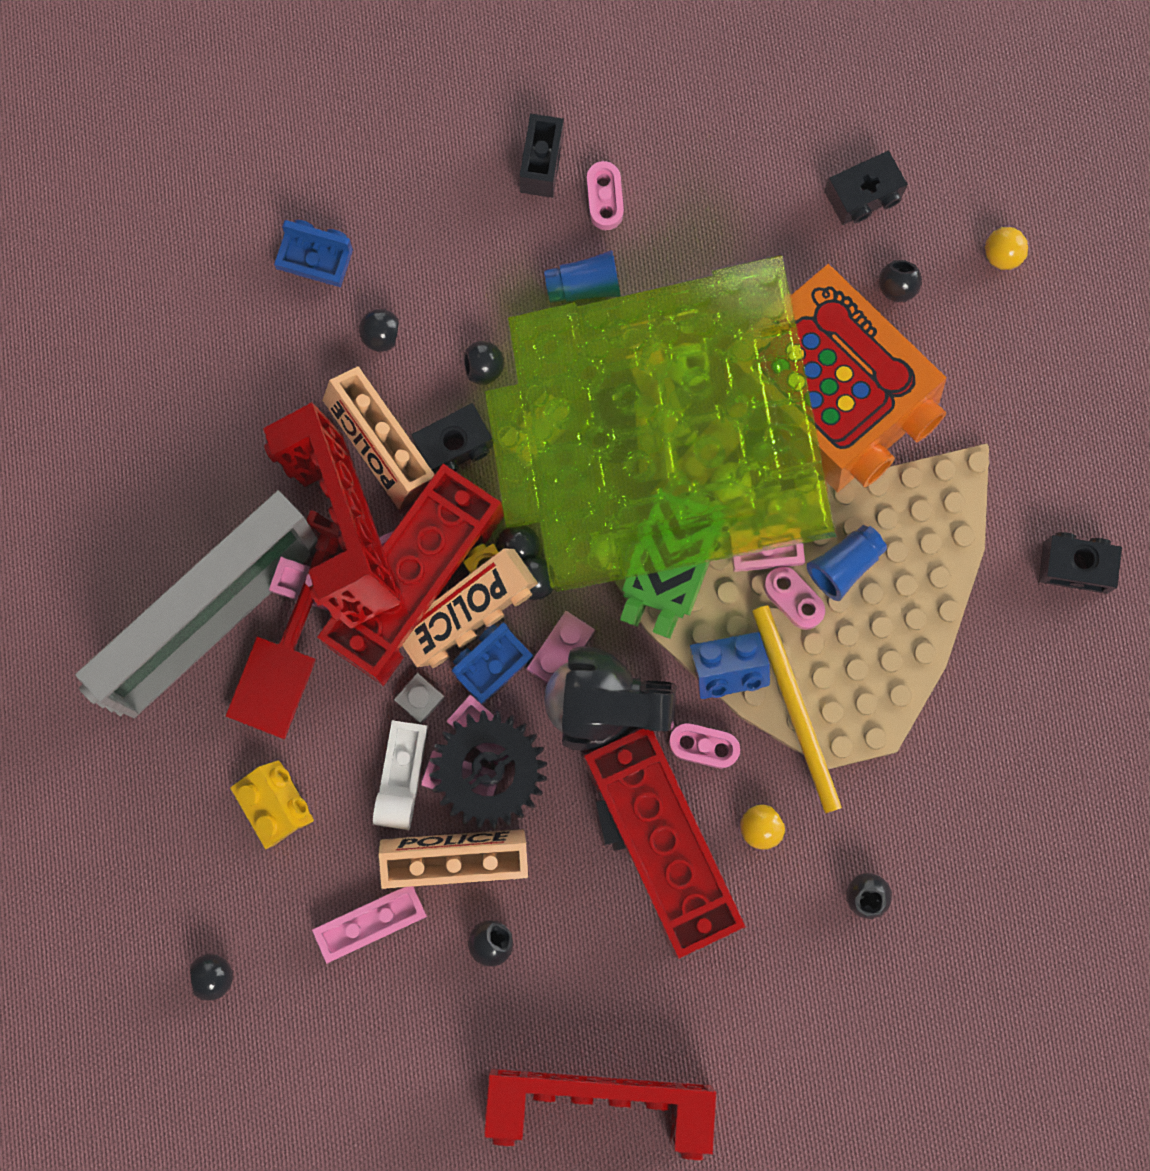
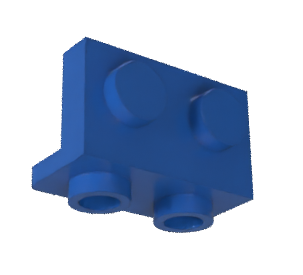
M284 220L282 228L285 234L274 263L275 268L341 288L353 252L350 239L347 238L346 234L335 229H328L327 232L315 229L312 224L303 220H295V222Z
M504 622L499 627L493 624L487 628L479 637L482 642L474 650L465 649L453 661L455 665L451 670L453 675L482 705L534 658Z
M760 632L690 645V655L696 672L701 699L719 698L742 691H755L770 685V664Z

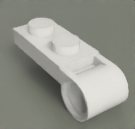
M392 720L380 791L374 807L373 825L410 830L428 726Z

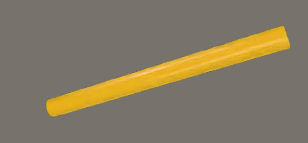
M769 605L754 609L752 611L824 813L840 809L842 806Z

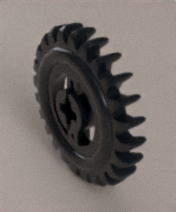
M484 710L480 713L479 722H475L473 717L467 714L466 727H463L457 721L453 722L456 730L455 735L446 731L442 732V735L448 742L447 745H434L435 749L442 754V757L430 759L432 764L440 767V770L429 774L430 778L441 780V783L433 788V792L446 793L440 801L441 806L450 803L454 804L450 812L451 817L456 816L461 811L464 812L462 821L464 825L472 817H476L478 829L482 828L485 819H489L491 827L496 829L498 818L502 817L504 822L510 826L511 813H515L521 819L524 818L522 805L535 808V804L530 798L531 794L543 795V791L535 784L536 782L547 781L545 775L537 772V770L548 765L547 761L536 760V757L544 751V747L532 748L531 745L537 739V734L525 737L526 723L521 724L515 729L513 727L514 715H511L505 723H502L500 711H496L492 721L488 720ZM482 744H496L506 749L499 755L492 752L479 754L473 761L472 774L465 779L463 778L462 766L466 756L473 748ZM508 755V758H506L504 761L501 760L502 758ZM514 760L515 776L512 784L504 792L496 796H482L472 791L480 784L484 786L499 784L504 777L505 766ZM483 761H487L489 764L498 762L494 769L495 777L490 778L487 774L482 777L479 776V773L483 770L481 766ZM476 778V781L470 785L469 782Z

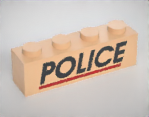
M355 367L329 380L322 401L394 504L400 510L415 502L435 475L359 367Z
M503 549L434 601L402 646L416 667L430 665L431 668H435L450 657L447 652L458 645L461 648L477 637L475 631L485 624L486 627H489L503 618L504 613L502 610L513 603L514 606H518L531 597L530 589L536 586L538 582L515 549Z
M524 829L380 839L381 889L528 878Z

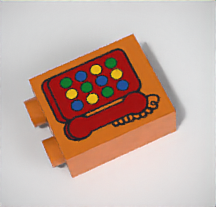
M829 264L823 267L725 351V380L750 405L762 413L763 418L775 430L781 433L782 437L837 493L854 478L863 487H868L886 472L895 459L887 450L905 433L915 442L921 441L940 424L947 413L939 405L947 377Z

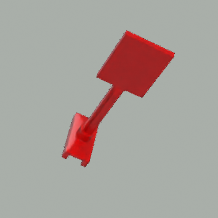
M310 510L306 521L310 527L320 532L315 546L317 551L310 566V569L329 560L332 555L335 556L339 546L338 537L342 534L340 528L335 523ZM306 579L281 642L276 644L260 637L256 638L226 713L228 718L282 739L286 738L316 662L315 658L295 650L314 601L309 587L305 583Z

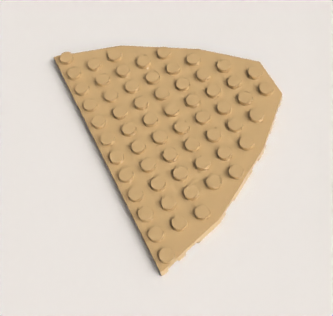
M988 443L891 466L868 487H863L854 478L837 493L827 482L748 500L736 506H724L730 517V535L801 528L805 564L789 566L788 568L794 570L822 599L825 605L824 618L816 627L808 630L796 627L767 597L764 591V582L767 575L775 568L733 572L729 538L722 550L711 558L690 616L684 614L683 619L678 618L671 639L653 632L658 615L661 612L658 609L646 605L640 620L641 626L655 642L664 647L675 657L676 661L697 679L690 655V645L759 632L752 611L769 605L828 770L898 752L947 666L985 550L989 466ZM646 525L589 538L590 547L595 551L608 575L613 579L623 596L625 592L622 589ZM862 525L871 526L881 535L887 545V550L852 585L841 601L831 599L814 583L807 571V563L830 550L852 531H857ZM781 578L777 580V586L782 590H786L789 588V582ZM802 605L801 610L803 614L807 616L813 615L814 610L811 605ZM767 654L770 664L769 686L755 691L727 694L719 698L739 718L768 733L772 738L792 750L803 754Z

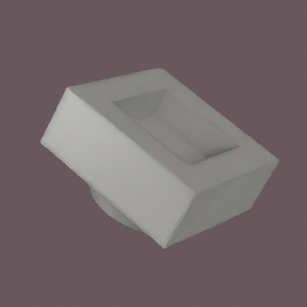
M417 673L394 700L422 724L445 697Z

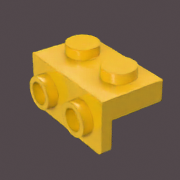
M278 760L259 766L230 787L265 849L275 846L297 829L305 827L314 821L307 803L301 798L292 783L289 772Z

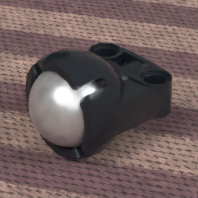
M581 646L570 649L568 662L559 667L550 677L545 689L544 703L550 721L563 733L562 745L572 750L592 751L618 740L629 728L637 729L639 727L652 731L672 730L674 727L677 686L672 682L641 681V678H633L626 666L612 654L595 647Z

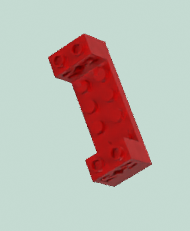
M312 402L264 427L263 430L267 443L264 444V449L273 463L278 461L289 478L294 477L304 487L319 480L321 489L332 504L328 509L329 514L336 526L340 528L342 534L338 537V541L344 552L308 570L313 584L309 586V590L318 606L324 605L335 620L340 619L349 628H353L402 603L344 435Z
M442 464L383 545V550L402 603L353 628H349L340 619L335 620L331 617L317 638L328 649L384 687L404 659L399 652L401 646L477 540L486 544L504 519L505 513L502 503L445 464Z
M640 729L584 755L583 761L598 793H601L661 921L660 927L674 957L680 959L745 928L746 926L654 732L652 730Z
M491 1069L489 1074L484 1138H492L493 1145L515 1146V1140L523 1139L526 1094L530 1093L533 1094V1100L542 1102H556L557 1095L570 1096L571 1103L593 1105L594 1098L607 1099L608 1106L623 1108L631 1107V1101L644 1102L646 1109L668 1110L669 1104H672L670 1144L674 1151L681 1154L682 1159L703 1160L704 1154L713 1155L716 1091L711 1085Z

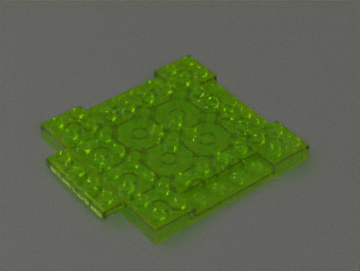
M782 255L713 270V276L582 306H577L574 302L508 317L518 384L485 391L505 524L508 528L538 522L541 523L550 586L553 590L560 592L837 537L789 281Z

